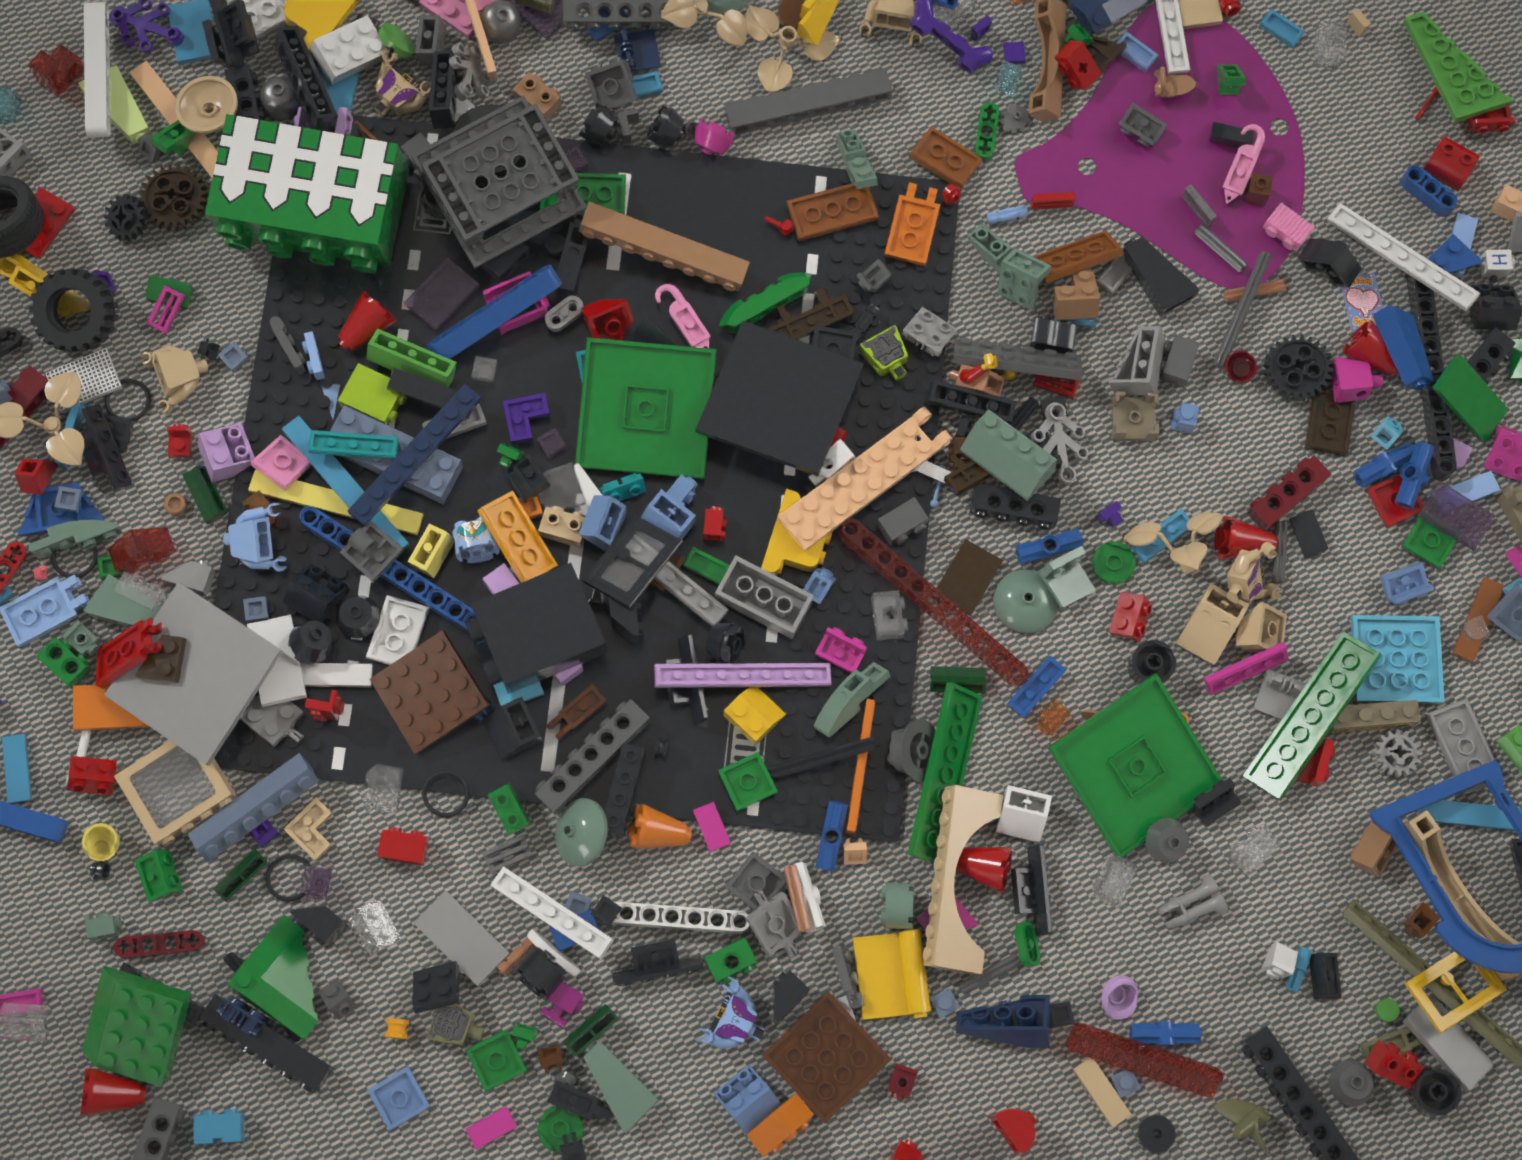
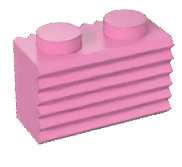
M1280 203L1263 226L1266 229L1265 232L1270 237H1277L1282 241L1285 248L1296 252L1315 228L1314 225L1308 223L1307 220L1301 218L1300 215L1283 203Z

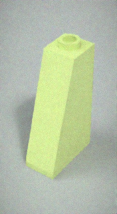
M116 65L110 68L111 123L134 145L140 143L142 135L149 133L152 136ZM83 80L78 82L85 95V81Z

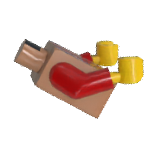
M991 353L983 356L984 364H978L976 367L961 365L960 370L952 369L950 381L956 382V385L999 397L1005 383L1004 381L1014 379L1017 376L1015 371L1004 370V375H1000L987 370L996 368L998 364L996 355L992 356Z

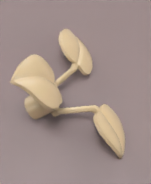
M669 0L662 11V19L680 28H689L694 25L697 15L700 14L718 17L721 20L716 23L715 29L723 41L736 46L743 45L746 42V19L737 10H728L723 16L722 14L708 12L706 0Z
M751 5L747 8L745 19L749 36L759 42L765 41L768 36L771 38L779 36V44L782 46L778 61L768 58L762 61L758 67L759 81L767 92L780 91L790 83L793 74L792 67L787 63H782L786 48L793 47L795 41L801 47H805V55L814 61L827 59L840 41L839 37L825 30L819 44L814 46L804 39L801 41L795 28L791 26H785L777 32L779 19L774 12Z
M76 372L56 375L47 382L44 390L45 396L50 402L55 403V417H48L43 424L23 416V408L17 403L7 402L0 404V437L14 438L23 431V421H27L41 429H45L51 438L48 439L46 448L52 458L67 465H82L84 438L75 429H64L65 427L60 421L61 416L59 415V405L69 409L75 406L80 399L81 381Z
M1207 512L1190 518L1187 522V529L1193 532L1191 533V543L1187 546L1183 545V547L1174 549L1165 536L1159 532L1161 525L1154 522H1146L1135 526L1125 535L1124 542L1134 546H1145L1153 543L1157 537H1160L1171 551V560L1180 565L1182 572L1198 571L1208 549L1204 543L1195 542V537L1197 533L1206 535L1214 531L1222 522L1223 514Z

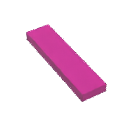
M1284 642L1279 643L1204 677L1207 693L1209 696L1288 661L1287 646Z

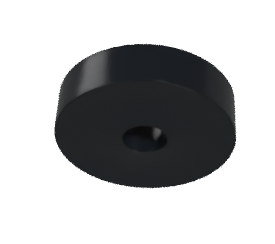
M1152 1115L1145 1118L1140 1123L1137 1131L1138 1140L1142 1147L1153 1153L1168 1150L1173 1145L1176 1137L1172 1122L1161 1115ZM1155 1129L1160 1132L1159 1138L1153 1136Z

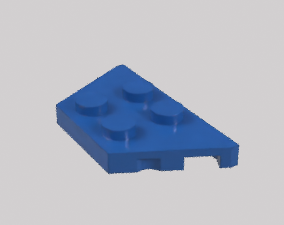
M78 483L61 486L82 490L78 513L57 510L54 506L59 486L45 488L42 495L32 494L30 505L26 509L25 519L22 527L18 530V535L25 537L48 533L46 528L70 521L105 520Z

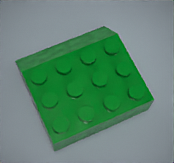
M104 965L82 1052L96 1067L162 1087L171 1077L192 993Z

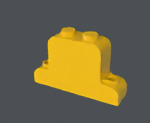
M287 0L283 6L285 22L288 26H298L301 35L304 36L303 39L313 61H315L309 49L313 40L339 29L360 0Z
M786 489L778 516L801 499L797 492ZM776 520L761 568L775 576L778 573L781 574L783 565L807 572L814 571L818 567V563L823 565L826 555L823 547L824 544H829L832 532L807 551H804L781 523Z

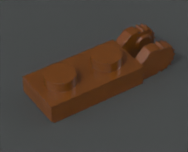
M592 684L559 711V714L546 727L549 730L554 729L564 719L568 725L555 736L558 740H561L571 730H575L607 703V700Z

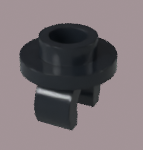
M206 338L205 342L201 341L197 352L201 354L200 359H203L205 355L210 360H216L220 345L209 343L210 339Z

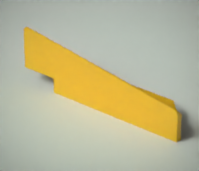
M805 0L801 8L800 18L802 20L799 22L797 35L817 46L839 0Z
M19 253L0 258V274L9 277V284L30 297L32 293L37 292L35 286L38 282H44L43 278L48 275V273ZM72 290L66 291L61 296L57 306V313L63 317L91 310L90 303Z

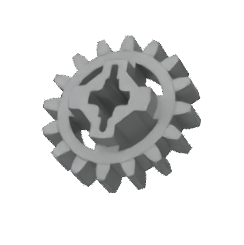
M1396 729L1393 733L1389 730L1385 733V736L1381 735L1378 737L1380 742H1376L1373 745L1378 749L1372 752V755L1378 756L1374 763H1380L1382 766L1379 770L1383 771L1386 769L1387 776L1395 773L1396 778L1401 777V774L1406 777L1410 775V771L1414 772L1417 770L1415 765H1419L1422 762L1417 758L1423 754V752L1417 751L1421 744L1413 742L1416 738L1415 736L1407 737L1408 731L1400 734L1399 729ZM1392 740L1390 747L1384 748L1386 743ZM1396 750V752L1400 753L1402 756L1398 757V754H1394L1393 751ZM1410 759L1408 765L1403 767L1405 760Z

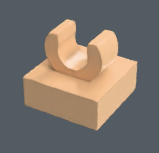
M858 838V843H850V839H846L843 851L844 865L866 864V842Z

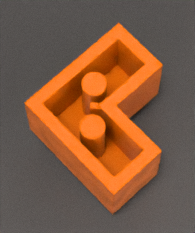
M796 1093L746 1136L763 1157L769 1152L776 1154L784 1147L782 1143L784 1140L788 1144L798 1135L795 1132L796 1130L798 1133H801L810 1125L807 1120L814 1114Z

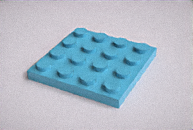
M1351 616L1352 637L1377 650L1382 655L1355 693V702L1384 703L1418 700V703L1442 704L1445 702L1440 616Z

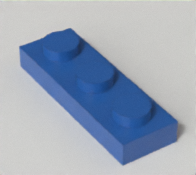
M1050 655L1006 705L1024 719L1067 669Z

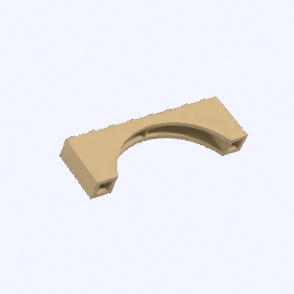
M958 785L945 787L942 794L943 809L939 817L941 825L940 834L936 842L938 850L937 857L934 860L935 875L931 884L932 900L928 907L930 915L929 924L925 932L927 941L923 951L924 966L971 975L982 974L985 951L972 940L961 922L955 902L954 879L959 857L970 837L984 824L1001 817L1003 795Z
M1428 810L1404 823L1429 864L1430 870L1437 876L1438 883L1442 886L1466 925L1478 935L1490 941L1508 945L1522 944L1500 929L1467 891L1446 854L1441 838V829ZM1495 972L1501 981L1522 974Z

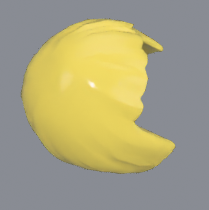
M105 823L90 826L84 832L82 838L83 851L90 859L98 862L111 859L117 852L120 844V837L112 826Z

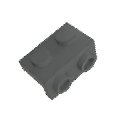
M1133 102L1122 120L1118 123L1122 126L1121 131L1129 136L1132 133L1139 136L1138 141L1147 147L1150 144L1155 146L1168 124Z

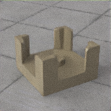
M1115 392L1111 400L1112 440L1155 442L1159 435V424H1156V407L1159 403V393H1147L1145 398L1125 397L1126 392Z

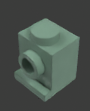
M79 620L62 635L85 658L95 654L102 643ZM85 636L84 642L80 643L79 641Z
M110 913L97 914L96 918L90 915L84 916L88 939L94 941L120 936L119 929H122L120 916H113Z

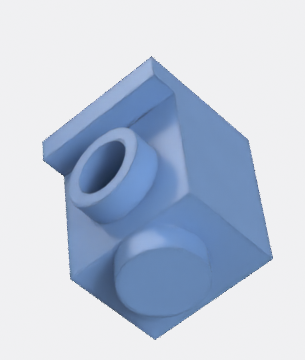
M1182 403L1179 409H1173L1170 430L1191 434L1196 427L1199 406Z
M681 474L666 493L685 507V503L689 504L695 497L696 493L694 492L698 484L691 477L685 478Z

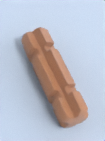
M528 937L522 942L523 945L521 947L518 946L506 957L507 960L505 962L502 961L497 968L503 975L507 976L512 971L511 968L513 966L516 967L531 949L534 950L536 948Z

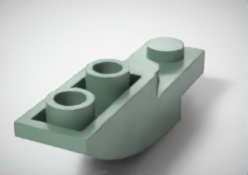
M845 130L842 133L836 134L841 157L852 185L856 186L857 189L878 185L877 177L867 159L866 149L857 131Z
M981 223L967 235V238L988 264L1000 275L1001 262L1012 252V247Z
M102 520L70 521L46 528L49 536L30 543L28 546L36 558H45L50 556L53 551L72 547L73 543H76L80 549H91L101 541L116 539L123 532L119 525L114 522Z
M875 662L862 672L858 670L853 671L839 685L824 705L814 724L815 729L831 737L861 711L859 704L890 678L889 671Z

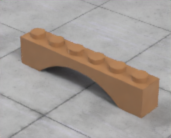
M1035 0L1034 20L1041 40L1042 68L1038 84L1030 94L1029 114L1043 123L1061 118L1063 72L1059 69L1058 62L1054 57L1065 46L1067 4L1061 0Z

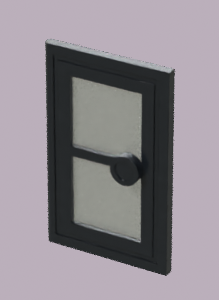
M635 515L583 579V583L631 608L683 541Z

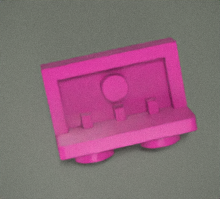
M828 627L815 655L852 673L857 670L867 647L864 646L865 643L860 639L854 637L850 639L845 636L842 630Z

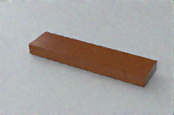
M1487 577L1482 579L1451 655L1471 664L1474 662L1491 621L1487 615L1498 604L1505 585Z

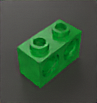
M54 637L36 657L73 690V686H77L91 672L86 666L89 662L80 653L75 656L71 652L73 647L65 639L60 642ZM62 650L61 657L53 659L54 653ZM72 665H78L77 671L69 674V668Z

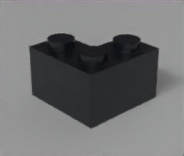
M1310 238L1298 257L1307 271L1324 273L1331 284L1337 287L1350 288L1362 269L1356 257L1348 249L1347 244L1341 240L1332 241L1323 238Z

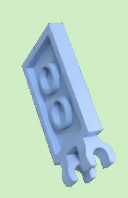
M72 575L64 581L60 577H56L0 607V612L18 647H22L79 617L77 610L85 608L90 599L85 594H81L74 599L71 590L82 586L78 577L76 578L75 575Z

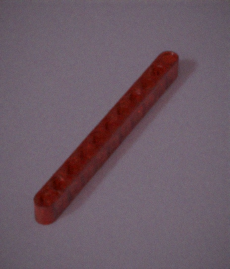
M850 518L844 521L839 530V536L842 541L1011 686H1019L1027 679L1029 671L1025 664L856 519ZM852 527L855 530V534H848L845 528ZM862 541L870 542L872 548H864L862 546ZM878 556H886L888 563L880 562ZM895 570H902L905 577L899 578L895 574ZM912 584H918L921 587V592H915L912 589ZM928 599H936L938 606H931ZM945 613H952L955 620H947ZM962 627H968L971 630V635H965L962 632ZM984 641L988 646V650H982L978 642ZM998 655L1003 657L1005 661L1004 664H998L995 660V656ZM1012 670L1019 671L1021 679L1014 678Z

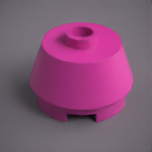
M701 118L698 126L696 125L695 144L702 147V152L711 156L714 153L723 155L734 143L733 139L736 133L731 131L729 135L725 133V127L711 121L709 125L704 124L705 120Z

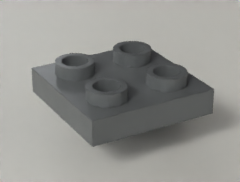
M370 521L366 526L359 528L351 535L348 544L340 551V554L374 583L404 550Z

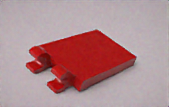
M148 618L146 621L140 620L97 650L95 685L103 689L145 661L148 653L159 652L162 641L159 640L156 643H152V636L150 635L160 634L162 632V623L153 625V618Z

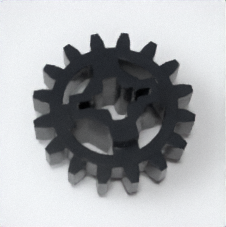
M123 194V196L117 195L116 201H109L111 207H105L108 215L103 216V218L108 219L105 227L111 228L108 232L109 234H113L116 239L124 241L136 240L137 234H144L141 229L148 227L144 222L149 220V217L145 216L148 208L142 207L144 201L138 200L137 196Z

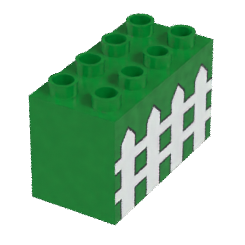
M226 114L205 215L216 228L215 233L226 238L225 245L232 249L250 251L251 243L268 245L267 253L276 257L292 258L293 251L296 250L310 253L309 260L317 264L333 266L335 258L352 260L351 268L355 270L376 273L378 265L390 267L410 169L399 145L395 143Z

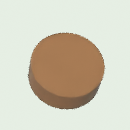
M172 493L165 498L164 508L170 515L179 516L186 511L187 501L181 494Z

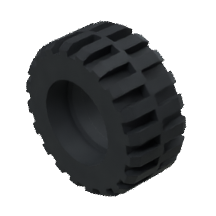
M83 269L54 271V274L45 276L43 278L44 282H38L35 286L37 292L32 293L30 300L34 301L33 306H29V312H33L34 318H30L32 325L37 326L35 332L38 336L44 337L43 341L47 345H54L55 349L66 350V352L87 351L88 349L98 347L99 343H103L109 338V333H113L115 329L113 323L118 321L119 316L115 314V309L119 308L118 302L113 301V297L116 296L114 291L107 288L109 284L105 280H100L99 275ZM69 290L82 292L87 297L91 307L89 322L83 329L78 331L67 329L61 323L57 313L59 299Z

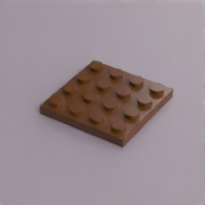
M443 630L370 678L371 683L414 754H419L490 706L453 643Z
M829 991L762 1054L767 1062L824 1124L892 1060Z

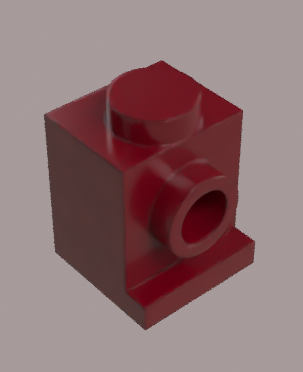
M896 1063L887 1091L891 1092L890 1097L904 1101V1098H910L918 1070ZM903 1078L906 1080L905 1087L899 1086V1079Z

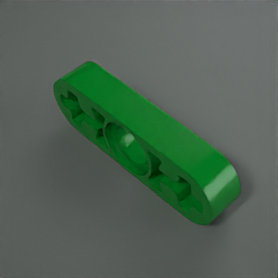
M993 102L984 103L979 114L974 153L983 158V162L992 158L995 147L999 108ZM988 109L992 113L990 121H986ZM988 127L993 133L990 136H984L981 133V129ZM983 142L987 143L986 154H982Z

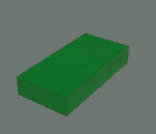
M695 547L692 548L683 564L684 568L717 585H720L730 566Z

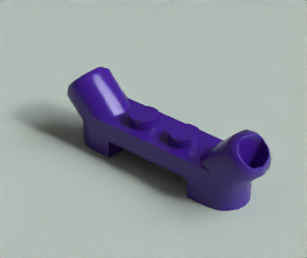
M918 0L915 2V16L909 23L911 28L922 37L931 33L959 56L955 61L959 67L970 74H974L979 66L991 63L993 59L991 48L988 46L972 48L966 43L967 41L964 37L958 34L955 35L950 30L949 25L942 21L939 22L934 15L932 0Z

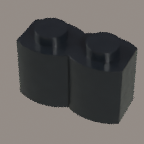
M1047 316L1036 318L1033 323L1030 347L1039 350L1052 349L1058 353L1073 352L1077 326L1068 320L1056 322Z

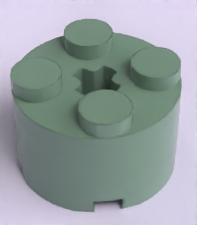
M887 883V886H882V902H886V907L881 908L882 925H885V928L913 929V923H909V921L914 922L915 896L914 891L910 890H915V884Z

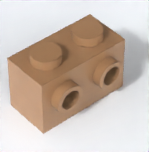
M530 72L512 89L515 100L524 95L530 106L537 104L546 121L562 106L560 93L554 88L550 89L545 85L541 77L538 75L534 76Z
M1371 821L1370 825L1363 831L1360 842L1353 848L1350 860L1356 868L1380 877L1394 854L1397 845L1390 834L1382 831L1380 827Z

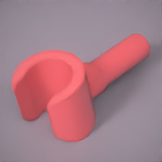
M45 565L35 567V580H48V567Z

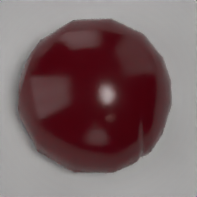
M1244 350L1235 351L1228 356L1225 362L1226 375L1230 380L1238 384L1249 382L1255 377L1258 369L1255 357Z

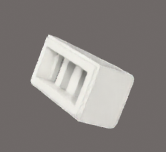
M577 463L574 465L575 475L589 509L593 496L602 494L580 464Z

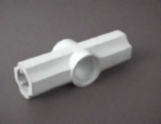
M795 863L793 865H796L798 868L811 924V930L806 932H816L826 927L819 906L820 892L815 885H812L806 863Z

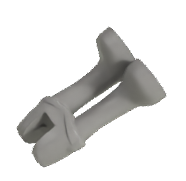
M1211 874L1205 875L1202 878V884L1198 888L1180 897L1170 898L1169 902L1159 908L1161 915L1169 913L1174 909L1178 917H1174L1165 923L1168 929L1178 926L1185 927L1191 920L1212 911H1216L1220 915L1229 912L1221 893L1191 909L1186 910L1185 906L1201 898L1219 892V887Z

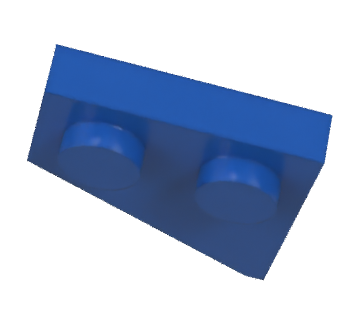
M1454 234L1428 258L1429 261L1448 273L1461 272L1473 266L1478 267L1483 262Z

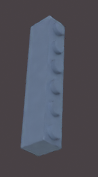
M298 753L189 832L188 835L197 852L209 862L318 783L319 779L309 763Z

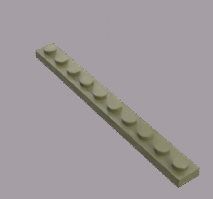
M1355 899L1348 903L1342 913L1351 924L1356 925L1368 939L1373 940L1379 945L1385 954L1395 959L1402 969L1407 970L1415 977L1431 967ZM1440 977L1425 986L1451 1010L1463 1004V1001L1451 985H1443ZM1480 1008L1463 1019L1473 1031L1482 1035L1489 1045L1498 1049L1509 1062L1514 1063L1518 1068L1522 1066V1045Z

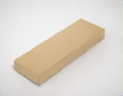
M1092 1056L1072 1069L1112 1128L1132 1115Z

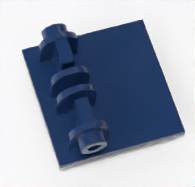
M621 28L618 35H613L617 58L621 57V60H627L631 72L661 67L655 31L653 29L630 33L627 28Z
M223 997L222 1000L227 1003L225 1006L221 1004L217 1009L219 1017L228 1022L231 1021L232 1025L243 1014L236 1028L239 1029L242 1026L240 1030L249 1036L254 1035L256 1037L261 1030L258 1027L259 1024L271 1025L265 1021L267 1016L257 1010H247L248 1005L238 998L231 997V999Z

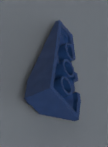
M1068 0V3L1079 24L1089 34H1094L1151 0Z
M1050 995L1020 996V1000L1007 1003L1004 1000L1000 1001L997 1006L989 1008L980 1006L957 1012L956 1033L1025 1048H1050Z

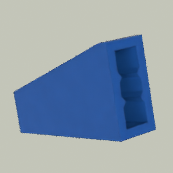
M1388 305L1372 314L1404 385L1416 391L1426 388L1429 383L1434 381L1414 316L1392 305Z

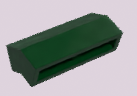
M195 466L189 472L182 474L207 525L219 520L228 513L214 482H211L206 466Z
M931 666L930 691L945 692L947 682H953L974 693L985 694L986 668Z
M254 849L213 888L214 891L227 902L268 861ZM260 857L261 860L243 876L241 873ZM239 876L241 879L223 894L222 891Z
M605 1004L562 1042L576 1057L619 1018Z

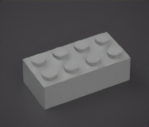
M736 555L715 592V599L792 640L814 598V595Z

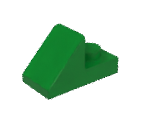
M1238 64L1217 65L1219 94L1238 95L1240 93V86H1245L1246 77Z
M177 120L152 136L151 144L166 155L174 151L182 156L196 133L186 129Z

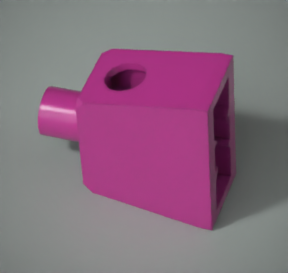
M1335 357L1334 364L1331 367L1334 369V373L1330 375L1332 377L1331 382L1335 402L1366 400L1369 398L1373 388H1382L1383 376L1372 375L1369 363Z

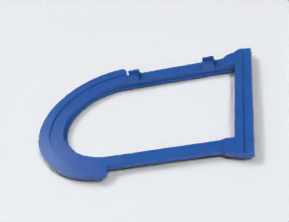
M1496 760L1371 811L1369 816L1372 822L1380 827L1382 831L1391 835L1441 918L1442 922L1435 929L1441 939L1462 958L1481 968L1500 973H1522V944L1508 945L1490 941L1478 935L1466 925L1444 889L1438 883L1437 876L1430 870L1429 864L1401 819L1403 816L1485 783L1494 796V802L1499 810L1504 812L1522 841V814L1503 786L1504 778L1499 763Z

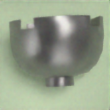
M492 1L485 6L480 14L486 39L493 43L503 44L513 40L520 30V14L516 7L507 1Z
M274 77L269 79L260 91V100L264 112L276 120H287L294 117L298 108L301 107L289 78Z

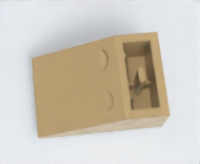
M1210 583L1178 638L1176 645L1214 666L1250 604L1241 599L1237 602H1231L1226 596L1228 592Z

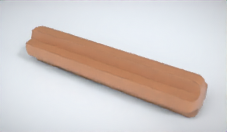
M1284 280L1260 283L1255 297L1283 292L1286 289ZM1245 287L1225 290L1223 293L1225 302L1240 300Z
M789 865L784 867L797 928L799 932H806L811 930V924L798 868L796 865Z

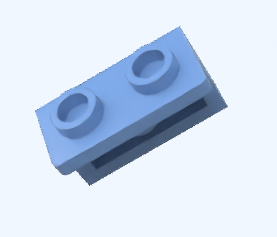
M1421 562L1380 576L1386 600L1395 605L1405 604L1408 602V599L1413 597H1424L1428 595V592L1434 590L1433 585L1427 581L1425 569Z

